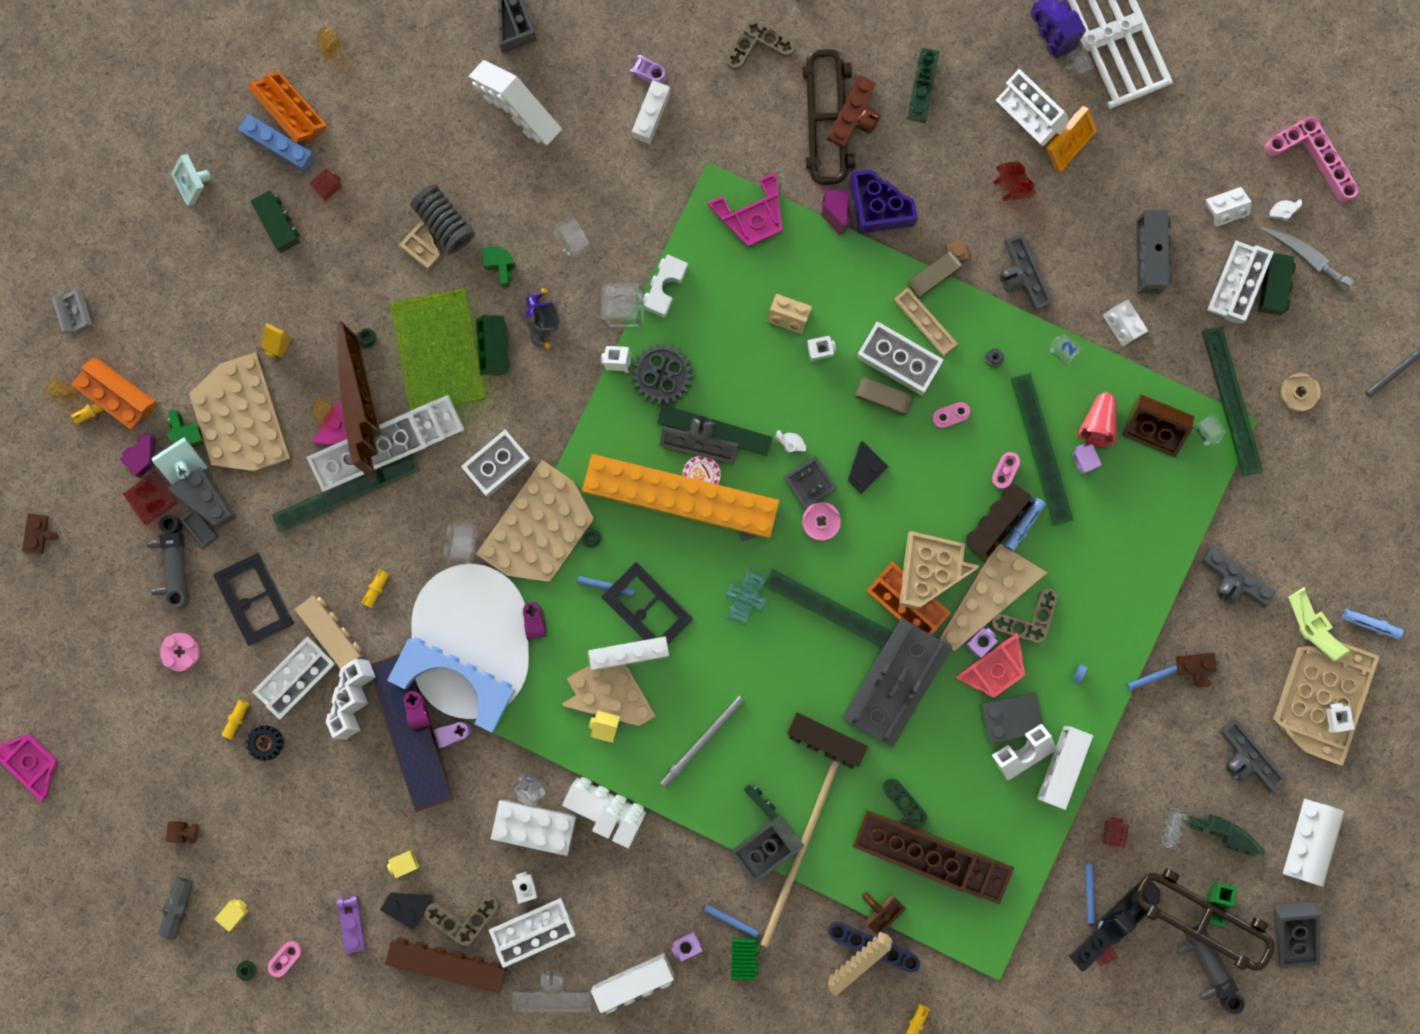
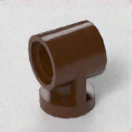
M168 821L166 842L186 843V839H189L190 843H196L199 825L193 823L191 827H187V822Z

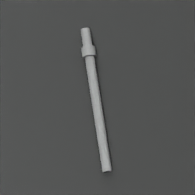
M740 696L734 700L683 758L669 769L670 772L660 782L664 787H667L676 776L678 777L683 772L682 769L740 707L744 702Z

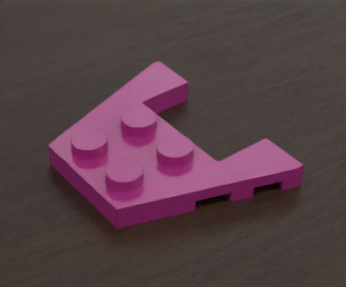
M775 172L759 179L766 198L731 213L724 196L708 202L709 208L747 247L782 232Z

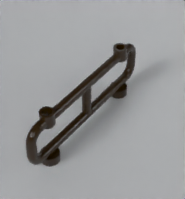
M821 49L811 52L807 57L806 66L802 67L803 78H807L810 157L806 158V169H810L811 177L816 183L830 185L841 183L845 180L848 169H855V154H847V143L844 148L839 147L840 174L835 177L819 176L816 121L837 120L845 104L844 78H852L851 62H843V57L838 51ZM818 57H833L836 60L838 112L815 113L814 60Z
M1165 868L1162 875L1149 873L1141 880L1135 897L1138 905L1147 911L1146 917L1154 921L1158 917L1235 960L1234 966L1245 971L1247 967L1258 971L1268 965L1275 946L1272 938L1265 933L1268 927L1266 922L1255 917L1251 924L1243 921L1177 884L1180 875L1170 869ZM1151 881H1157L1206 908L1196 930L1144 900V893ZM1213 913L1266 943V950L1259 962L1255 963L1246 956L1238 954L1204 935Z

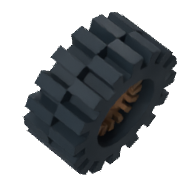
M258 726L251 730L252 733H249L247 736L249 739L246 740V743H248L246 748L250 751V756L253 755V758L259 759V761L274 759L283 750V735L273 726ZM264 737L270 740L267 749L261 746Z

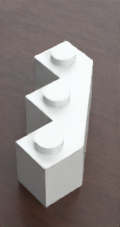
M356 658L340 670L339 676L341 678L339 685L335 687L331 701L333 703L332 709L326 718V724L333 739L346 740L360 731L354 713L368 704L362 686L376 678L369 660Z

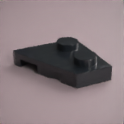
M861 441L848 482L862 494L889 466Z
M391 892L380 911L414 930L433 896Z

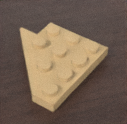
M910 531L907 537L899 605L918 610L976 571L979 565L963 562L965 544Z
M590 665L566 678L576 696L562 703L565 707L595 715L597 711L620 716L619 721L637 726L656 716L627 665L591 671Z

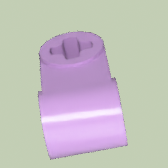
M638 55L636 57L637 62L633 69L629 71L633 77L650 84L652 80L661 84L666 82L663 66L650 61L644 56ZM656 73L662 74L659 78H654L653 75Z
M465 721L432 730L438 749L469 737L472 731L470 724ZM460 727L466 730L463 734L457 731Z

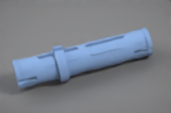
M1039 498L1035 499L1033 505L1023 516L1017 527L1012 529L1011 536L1004 543L1005 547L1013 552L1015 551L1021 540L1026 538L1029 528L1046 506L1044 501Z
M1349 609L1344 611L1343 621H1348L1373 630L1378 635L1384 634L1396 640H1400L1402 637L1403 628L1387 624L1385 620L1379 621Z

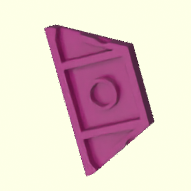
M341 399L313 439V442L316 444L334 445L347 439Z
M31 734L1 744L0 763L40 802L44 801L58 760Z

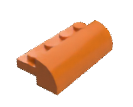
M280 71L266 74L263 80L251 82L247 87L295 143L303 141L304 144H308L327 127L326 123Z
M92 358L81 367L83 371L71 383L72 387L131 431L135 429L144 417L147 418L158 405V402L98 358Z
M892 561L866 591L896 618L900 620L902 617L932 635L951 612L935 598L918 610L900 606L903 569Z

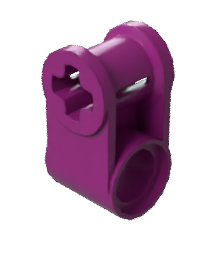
M535 602L527 603L523 608L527 640L547 637L541 606ZM531 605L533 606V608H537V612L534 613V616H532L531 613H528V610L531 609Z
M415 691L407 692L403 702L411 731L431 725L424 697ZM414 697L418 699L415 701V705L411 704Z

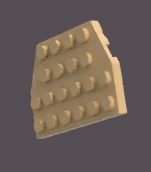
M257 352L219 364L189 393L212 466L255 472L291 460Z
M542 460L476 555L509 577L551 582L580 541L584 532L594 521V517L574 481Z
M1341 643L1351 652L1334 662L1316 645L1297 647L1273 721L1304 753L1343 766L1355 729L1336 733L1329 732L1326 709L1331 708L1330 704L1343 703V706H1350L1354 728H1356L1380 656L1346 643ZM1336 714L1337 721L1340 718L1339 714Z

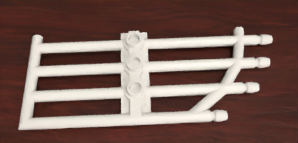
M1067 0L1071 10H1075L1079 14L1086 29L1079 44L1084 53L1091 52L1112 100L1107 102L1108 109L1174 84L1137 0H1128L1133 14L1125 17L1117 1L1108 0L1116 18L1115 21L1106 24L1097 1L1088 0L1099 25L1098 28L1091 31L1088 29L1076 0ZM1142 31L1163 80L1153 83L1132 34ZM1125 38L1146 87L1139 90L1135 89L1114 41ZM1108 45L1129 94L1122 97L1118 96L1097 49L1099 47Z

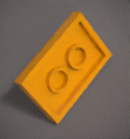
M1082 106L1067 123L1061 135L1056 133L1052 137L1053 140L1046 147L1054 168L1060 173L1097 132L1088 108Z

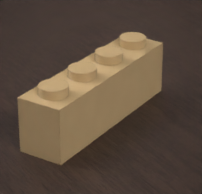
M312 595L299 605L295 611L338 667L341 669L354 659L362 658L363 655L360 653L362 648L356 641L353 643L350 640L349 636L351 634L344 626L340 627L337 623L339 618L333 611L329 612L326 606L328 604L321 596L318 598Z

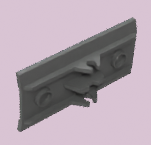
M901 617L842 718L893 747L952 649V646Z

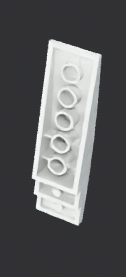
M449 395L380 424L381 435L374 437L378 450V455L372 456L374 470L463 431L464 427ZM347 439L306 457L323 492L364 474L352 464Z

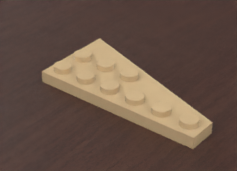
M1000 544L985 561L939 637V640L952 646L951 650H957L1048 572Z

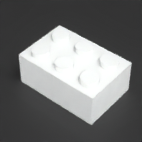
M504 430L461 467L485 496L489 498L530 464L532 460L511 435Z

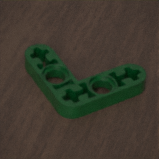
M891 778L884 782V792L905 815L899 822L920 829L927 822L925 811L898 780ZM889 783H896L897 786L895 788L899 793L901 790L904 791L896 800L893 797L897 795L893 791L888 792ZM903 797H908L911 801L910 806L907 808L900 806V799ZM914 805L917 806V808H915L914 811L918 814H923L921 816V822H914L913 819L915 818V816L911 812L909 813V815L906 813L907 811H910L914 807Z

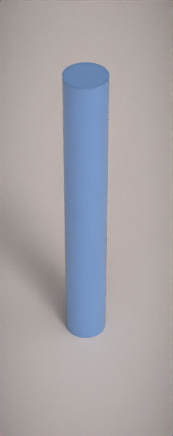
M579 576L577 581L578 584L608 590L613 585L612 583ZM625 587L620 593L634 596L635 589Z
M1177 665L1128 683L1127 688L1129 691L1173 675L1177 673Z
M1085 863L1087 920L1089 924H1094L1096 921L1093 863Z
M706 905L704 912L756 939L759 931L709 905Z

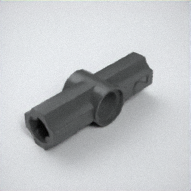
M179 877L175 879L171 895L166 900L163 908L164 917L158 933L162 938L176 939L181 920L186 915L184 913L185 909L189 906L187 901L193 881Z

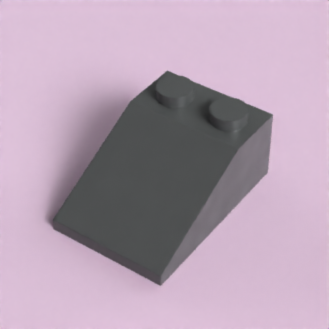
M1037 693L979 704L987 743L1022 737L1040 724L1043 725Z
M780 814L734 849L731 854L755 884L804 847V844Z
M1311 901L1274 905V925L1280 968L1320 965V913L1315 903Z

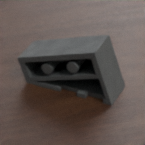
M498 0L499 46L501 52L503 53L537 41L523 0Z
M201 467L167 488L214 526L222 527L236 518L208 472Z

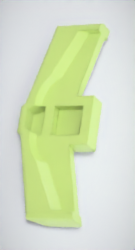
M1303 587L1288 597L1300 626L1299 631L1306 640H1310L1335 662L1351 651L1327 632L1333 628L1322 611L1315 615L1305 591L1306 589Z

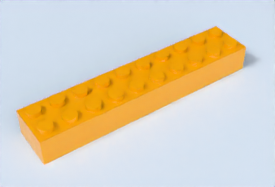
M591 454L582 489L584 494L769 540L779 505V500L595 454Z

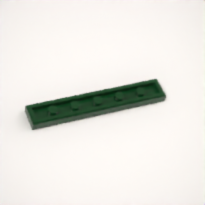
M662 405L657 424L682 431H690L693 418L700 415ZM703 417L702 425L706 422L707 417ZM713 419L715 422L714 438L737 443L738 448L767 456L772 441L771 436Z

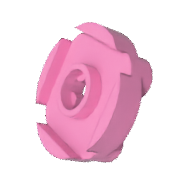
M824 502L815 503L804 512L802 526L810 538L826 541L837 534L840 529L841 519L838 510L833 505ZM818 517H825L826 525L818 526V521L816 519Z
M175 633L166 637L160 649L162 663L173 671L189 670L197 663L200 657L198 642L186 633ZM179 647L185 650V654H182L181 658L175 653Z

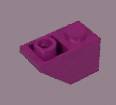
M826 189L822 200L821 215L838 234L843 235L844 229L849 226L850 217L847 216V212L850 210L851 200H848V192Z
M151 434L142 435L137 440L135 446L123 452V456L119 460L134 476L141 478L154 466L152 458L155 456L156 438Z

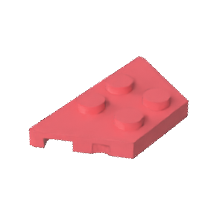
M1015 633L958 674L956 678L993 698L1025 676L1019 635Z

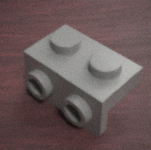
M75 289L64 296L52 297L54 309L63 333H77L92 325L81 289Z

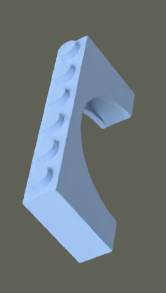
M417 637L414 640L408 638L387 681L403 689H408L418 676L428 670L450 668L458 671L471 682L478 697V715L475 725L494 733L515 692L511 688L512 684L504 680L500 683L494 680V675L486 671L481 674L476 671V666L467 663L465 666L459 663L460 659L451 654L447 657L442 654L443 650L435 646L429 648L425 646V641Z

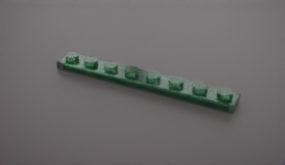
M1223 327L1205 329L1202 331L1242 476L1261 473L1263 468Z
M1031 373L1014 377L1011 381L1053 526L1073 521Z
M412 453L375 469L374 475L368 477L366 474H363L272 514L278 531L281 533L421 470Z
M772 569L764 584V587L881 648L885 646L893 632Z

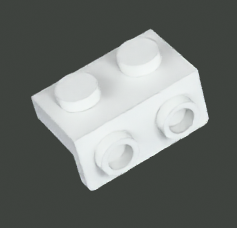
M1241 187L1206 199V206L1214 216L1215 227L1244 218L1251 213V200Z
M1129 300L1118 304L1103 314V317L1122 346L1148 332Z

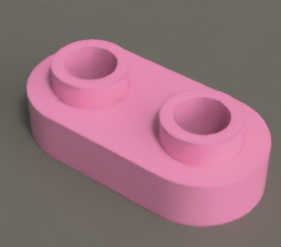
M958 402L938 409L933 414V424L943 429L963 422L969 417L970 408L966 403ZM959 408L963 409L964 414H958L957 410ZM944 415L946 417V420L941 421L939 419V416Z
M1007 452L1000 458L991 479L994 487L1005 489L1011 484L1020 465V459L1017 454ZM1007 459L1012 461V466L1006 464ZM999 476L1004 478V483L998 481Z
M289 941L284 944L268 963V972L274 977H281L286 974L301 956V945L296 941ZM291 947L295 949L294 955L289 953ZM277 963L282 964L281 970L276 968Z

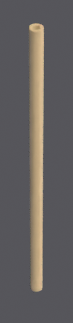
M836 761L831 763L801 840L804 847L795 855L762 939L761 945L765 947L769 946L840 763Z

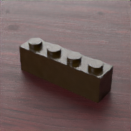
M1014 483L1011 487H1007L1001 499L991 506L987 516L980 519L978 527L967 535L965 544L968 549L987 561L1033 505L1032 495Z
M796 712L787 731V734L790 735V740L799 744L802 740L808 743L807 748L816 752L818 749L826 752L824 756L835 760L836 757L844 760L842 764L851 769L854 766L859 767L868 748L867 745Z

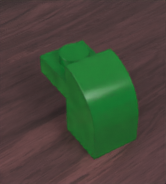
M501 247L482 248L485 270L499 269L501 286L510 287L509 281H513L512 270H508V268H516L511 254Z
M174 409L168 412L169 418H167V421L173 430L166 432L171 441L176 443L185 438L192 447L204 444L199 424L192 423L184 426L179 411Z
M1219 882L1214 883L1208 892L1207 901L1228 912L1229 908L1234 907L1237 887ZM1213 913L1208 924L1226 928L1227 920Z

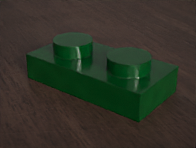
M749 784L744 788V791L769 819L776 815L773 811L776 807L769 799L766 802L760 796L763 793L756 785L752 787Z

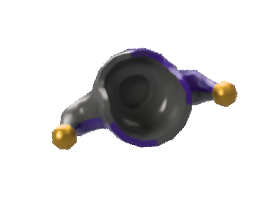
M542 288L539 292L527 297L529 309L525 320L531 330L532 343L549 350L551 343L544 342L542 335L556 331L559 318L553 303H539L540 297L548 294V290Z

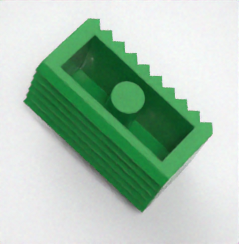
M732 938L731 980H755V975H759V963H755V956L759 955L760 943H756L755 938Z

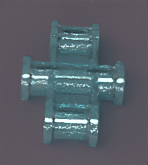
M748 568L741 587L736 586L734 582L731 583L725 598L728 599L730 597L735 601L726 618L727 620L732 619L741 623V626L744 627L752 607L761 613L767 597H761L758 593L766 575L761 576Z

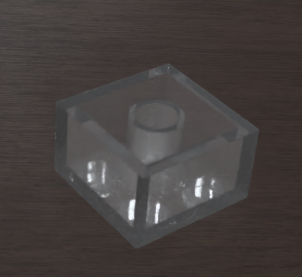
M602 283L601 322L605 326H642L644 303L642 301L645 296V289L640 283Z
M451 521V525H448L446 536L449 537L448 544H445L443 555L446 556L445 559L454 563L474 564L479 527L475 524Z

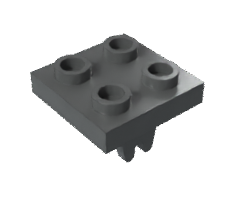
M816 456L783 477L804 510L837 489Z

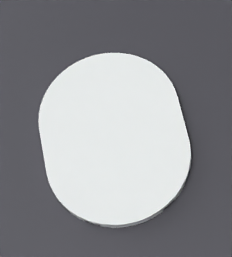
M478 564L453 566L443 570L429 580L422 588L414 604L411 623L412 639L414 640L417 637L425 641V646L432 648V646L438 647L443 650V655L447 657L450 654L460 659L459 663L465 666L467 663H470L477 667V672L483 674L486 671L494 675V680L500 683L504 680L512 684L511 688L515 692L509 704L516 698L526 681L529 669V640L526 638L523 608L525 602L515 584L499 571ZM435 668L422 673L415 679L424 697L438 710L457 718H477L478 697L471 682L458 671L450 668Z

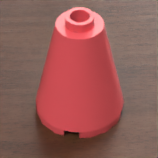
M1104 392L1097 396L1078 431V439L1081 440L1082 437L1087 445L1093 444L1094 447L1106 448L1109 444H1112L1111 447H1114L1116 444V398L1111 393Z

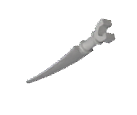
M1260 227L1261 230L1293 249L1318 272L1323 270V273H1327L1335 280L1334 282L1337 283L1341 291L1345 292L1354 282L1351 278L1336 272L1330 267L1331 264H1327L1330 260L1303 241L1285 233Z

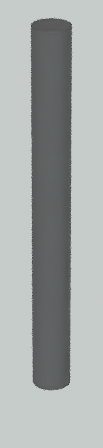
M1420 348L1365 392L1368 397H1372L1420 358Z

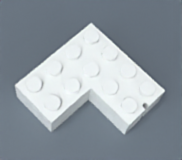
M485 60L469 75V78L473 81L471 83L472 86L479 92L482 91L484 93L483 98L489 104L493 103L498 109L501 108L506 113L509 112L512 115L511 120L517 126L523 128L522 132L527 138H532L538 144L541 142L548 145L562 130L517 76Z
M577 777L571 785L562 806L595 821L596 823L592 831L608 839L615 824H619L612 841L629 848L647 811L640 804L627 802V799L619 794H616V796L610 794L609 790L603 786L596 787L591 784L590 780L581 777V779Z

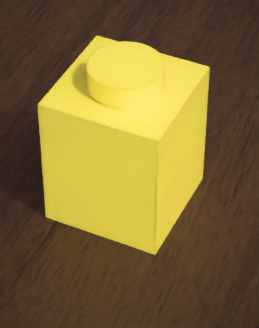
M597 711L596 717H592L589 724V729H592L590 737L613 743L620 716Z
M413 849L389 859V864L387 865L390 874L394 875L395 878L420 867Z
M233 899L227 903L215 920L230 932L248 914L247 905L239 899L237 901Z

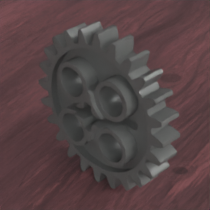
M656 343V349L649 346L648 353L642 350L643 357L637 355L639 363L633 362L637 369L631 370L633 374H636V376L632 377V381H638L634 388H641L638 394L645 393L644 400L650 397L651 404L658 400V404L661 405L662 400H665V403L669 405V399L676 403V396L682 399L681 392L688 393L685 386L692 385L688 379H693V375L688 373L693 371V367H687L691 361L684 360L687 354L680 355V348L674 351L673 344L668 349L666 343H664L663 348H660L659 344ZM660 358L662 363L659 366L652 365V360ZM668 358L669 363L665 369L667 376L662 377L660 387L656 390L655 387L660 379L658 372L662 373L665 361ZM671 365H678L680 370L672 373L669 370ZM647 376H654V383L647 384L645 382ZM666 382L673 384V388L669 391L663 389V385Z

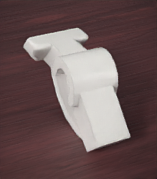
M1299 199L1296 203L1288 200L1276 203L1272 210H1270L1269 218L1288 221L1295 212L1300 210L1302 200Z
M780 430L776 432V440L782 444L786 453L806 452V445L799 435L795 433L782 434Z

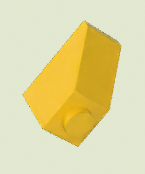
M266 323L261 348L266 351L265 354L273 359L277 356L282 359L292 338L284 331Z

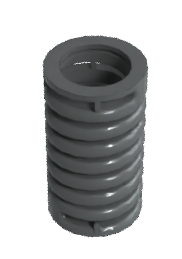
M434 184L426 187L411 201V208L418 214L419 218L422 219L449 254L459 251L474 237V230L470 225H466V220L462 219L461 214H457V209L453 208V204L449 203L448 198L444 197L443 192L440 191L437 185ZM461 240H463L462 243H460L459 245L453 247L455 244H457V243H459Z

